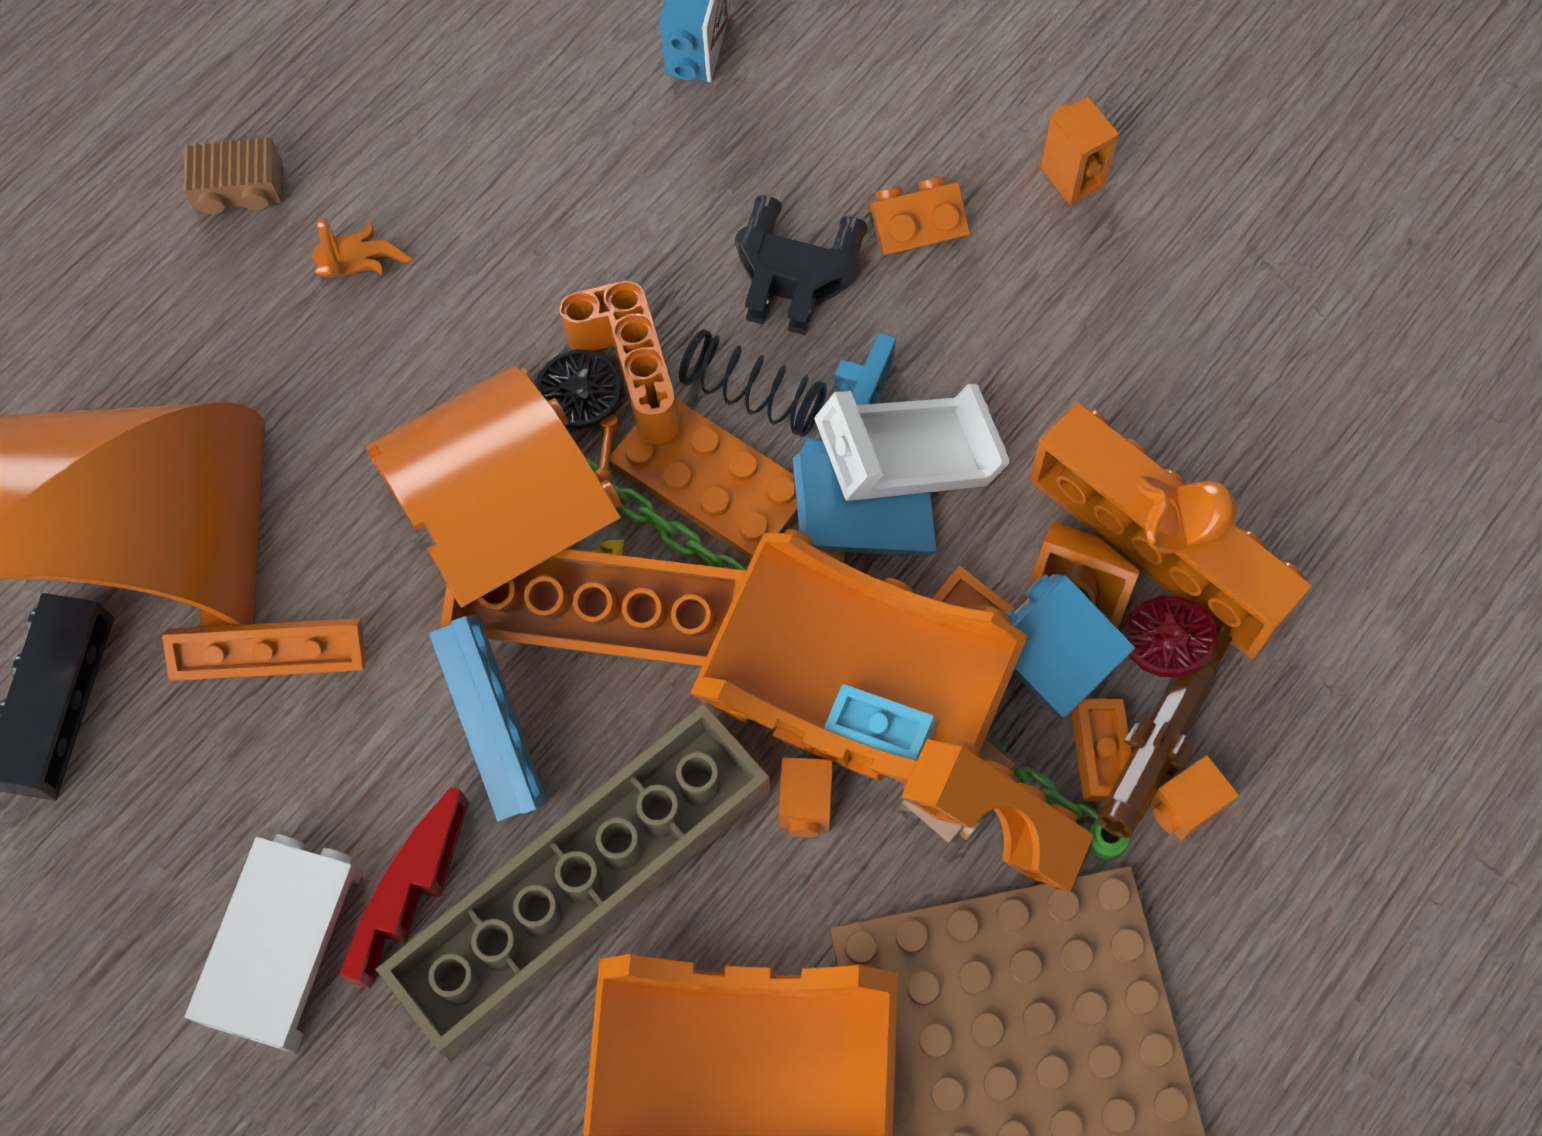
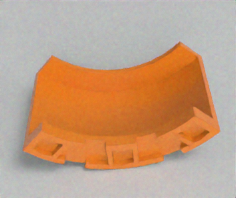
M511 365L364 445L385 484L392 494L395 495L415 531L425 527L435 543L428 547L427 551L461 608L621 518L616 508L622 506V503L609 480L600 483L581 450L565 428V425L569 422L560 404L555 398L547 402L537 389L525 367L519 369Z
M787 529L785 533H763L690 692L691 695L741 722L752 719L773 729L772 737L821 759L832 760L833 764L880 782L883 775L894 778L904 784L903 788H905L917 761L866 746L823 729L842 684L934 715L939 722L931 740L949 743L951 737H956L972 743L981 750L1028 635L1010 624L1012 617L1009 614L989 606H985L980 611L930 599L912 593L913 589L910 586L893 578H886L885 581H881L812 546L814 541L810 537L796 530Z
M635 954L599 958L583 1136H893L898 972L864 965L802 968L801 975H775L774 969L764 967L725 966L724 972L693 970V963L666 960Z

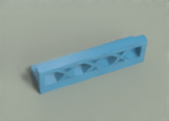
M480 615L464 616L451 621V625L432 631L429 635L497 822L520 813L525 814L536 810L548 803Z

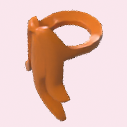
M326 218L317 219L320 242L312 254V259L317 265L315 270L317 276L338 278L366 271H375L382 276L383 268L380 262L375 259L386 257L402 264L412 262L411 257L405 255L391 243L385 240L371 241L374 236V230L370 221H367L366 226L359 233L335 237Z

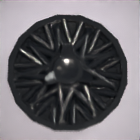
M581 349L560 353L548 361L539 373L536 384L537 389L547 402L553 398L558 401L569 422L565 425V428L572 429L596 426L600 421L609 417L618 406L622 391L618 370L610 360L595 351Z

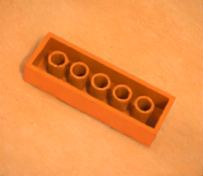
M1077 401L1039 440L1029 481L1170 595L1198 603L1210 613L1216 627L1223 625L1230 630L1228 634L1232 638L1230 643L1253 661L1289 621L1312 585L1305 580L1303 573L1295 565L1286 561H1280L1265 549L1259 537L1250 531L1241 530L1235 524H1232L1230 529L1216 540L1191 545L1174 553H1161L1151 548L1145 535V523L1153 503L1140 496L1135 485V479L1142 476L1154 477L1172 487L1186 485V483L1176 472L1170 469H1163L1150 459L1145 449L1139 443L1131 439H1125L1113 430L1102 414L1095 410L1086 409ZM1169 501V506L1161 520L1158 531L1166 534H1176L1179 529V519L1175 507Z
M565 549L462 608L446 584L440 628L451 625V621L464 616L480 615L487 637L492 641L702 667L746 571Z

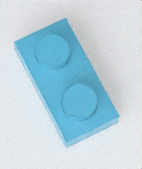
M842 684L823 729L866 746L917 761L926 740L932 739L939 721L934 715Z

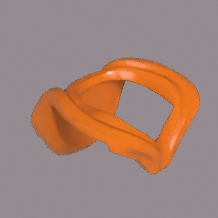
M1142 476L1135 479V485L1140 496L1153 503L1146 517L1145 535L1151 548L1158 552L1174 553L1191 545L1216 540L1222 537L1234 523L1237 513L1236 501L1231 492L1221 483L1200 481L1172 487L1154 477ZM1169 501L1175 507L1179 519V529L1176 534H1166L1158 531L1161 520L1169 506Z

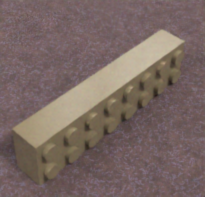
M703 703L376 968V971L437 1051L452 1060L771 793L769 776Z

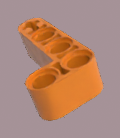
M621 281L578 291L565 297L559 305V313L569 347L573 350L597 351L615 346L641 438L651 444H664L674 439L680 430L675 395L642 287L635 282Z

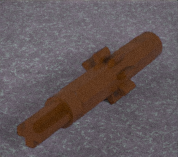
M1223 625L1217 627V648L1210 662L1196 673L1180 678L1172 677L1151 718L1145 716L1141 724L1134 722L1124 741L1132 747V753L1098 817L1100 825L1111 834L1122 838L1131 837L1139 821L1143 819L1166 773L1172 775L1175 768L1182 770L1192 752L1191 748L1184 745L1188 739L1187 734L1210 692L1209 689L1216 677L1215 671L1232 640L1228 636L1230 630Z

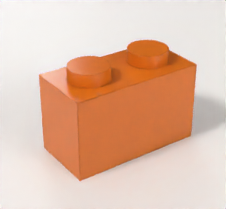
M1088 96L1073 104L1066 103L1060 106L1050 116L1040 169L1070 206L1106 186L1119 138V133Z

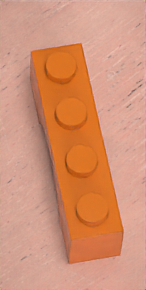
M951 737L949 743L927 739L901 797L935 819L972 828L983 815L994 809L1000 819L1004 835L1002 861L1034 882L1046 883L1055 888L1070 892L1094 836L1076 823L1078 815L1064 807L1055 804L1049 805L1044 802L1047 795L1038 788L1013 781L1014 772L1009 768L994 761H984L979 758L981 750L972 743L956 737Z

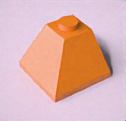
M1052 521L1027 590L1044 575L1049 577L1053 574L1065 575L1118 629L1140 571L1099 537ZM1024 596L1021 606L1028 600L1026 596Z

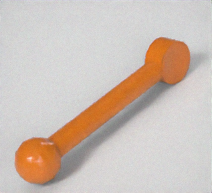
M614 414L600 421L604 435L599 468L594 472L600 483L605 480L611 481L608 465L613 433L620 427L618 417Z

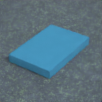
M800 452L793 457L799 530L814 541L812 546L816 549L826 552L930 556L937 552L930 492L846 501L828 454Z

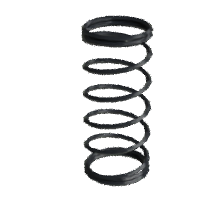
M705 329L695 334L682 357L678 373L680 383L688 386L700 377V385L704 394H712L723 386V397L726 404L736 403L745 395V407L748 414L758 413L768 404L767 416L771 424L775 425L782 422L790 414L792 433L797 436L799 435L801 438L809 433L815 424L814 418L822 409L826 398L827 385L825 382L822 383L819 380L811 386L799 408L794 424L798 401L809 380L808 375H805L799 384L790 407L775 421L771 417L773 398L785 375L786 365L780 367L768 397L753 411L749 408L750 390L761 370L764 356L760 355L757 358L746 387L740 395L730 401L727 399V383L742 352L741 345L734 349L723 379L715 388L708 391L704 387L705 371L717 351L720 337L716 335L712 339L711 332ZM704 338L700 356L691 373L687 376L694 352ZM814 399H815V402H814V405H813V407H812V409H811V412H810L808 418L806 419V416H807V413H808V411H809V409H810V407H811V404H812V402H813Z

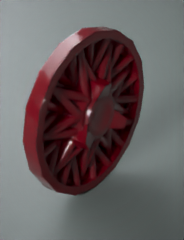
M1160 596L1144 601L1131 611L1124 625V636L1135 647L1129 654L1130 659L1142 670L1159 677L1180 678L1196 673L1210 662L1217 648V627L1210 613L1198 603L1182 597Z

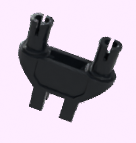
M759 195L755 199L748 225L736 233L734 240L740 260L752 281L745 301V307L748 308L746 320L764 325L773 297L778 296L792 300L788 311V318H790L788 331L806 335L815 307L844 291L859 276L862 265L858 253L868 226L863 220L856 218L852 230V227H850L852 217H842L833 247L830 249L772 235L783 206L779 200L773 197L770 198L768 206H765L767 196Z

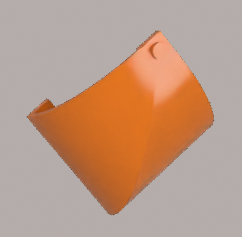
M231 402L0 415V580L71 581L125 588L170 598L201 609L200 627L254 624L265 420L255 410L245 405Z

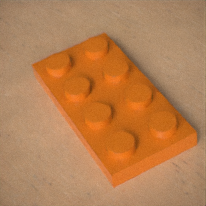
M675 398L680 422V430L677 436L664 444H651L641 438L637 425H635L610 455L609 467L751 560L763 533H785L798 516L794 474Z

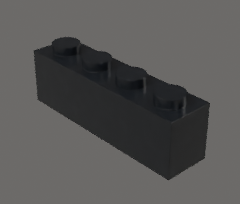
M41 593L37 608H34L30 613L27 623L28 635L22 653H19L14 660L12 666L13 680L7 698L0 703V792L57 801L114 622V617L98 601Z

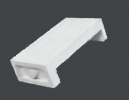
M977 384L966 385L954 398L856 405L851 391L834 392L814 418L846 501L988 486L1009 464L1006 448L1000 439L989 413L988 405L984 401Z
M276 834L273 841L255 837L184 1018L206 1027L297 1054L304 1033L296 1029L349 886L351 883L359 884L362 876L350 864L352 857L328 848H323L320 855L303 850L304 843L284 835Z

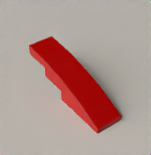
M450 787L416 826L381 879L358 924L339 974L340 977L350 984L371 989L386 938L406 943L420 895L441 897L469 801L460 789Z

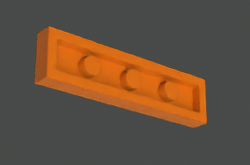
M361 618L171 628L162 634L169 681L362 671L367 664Z

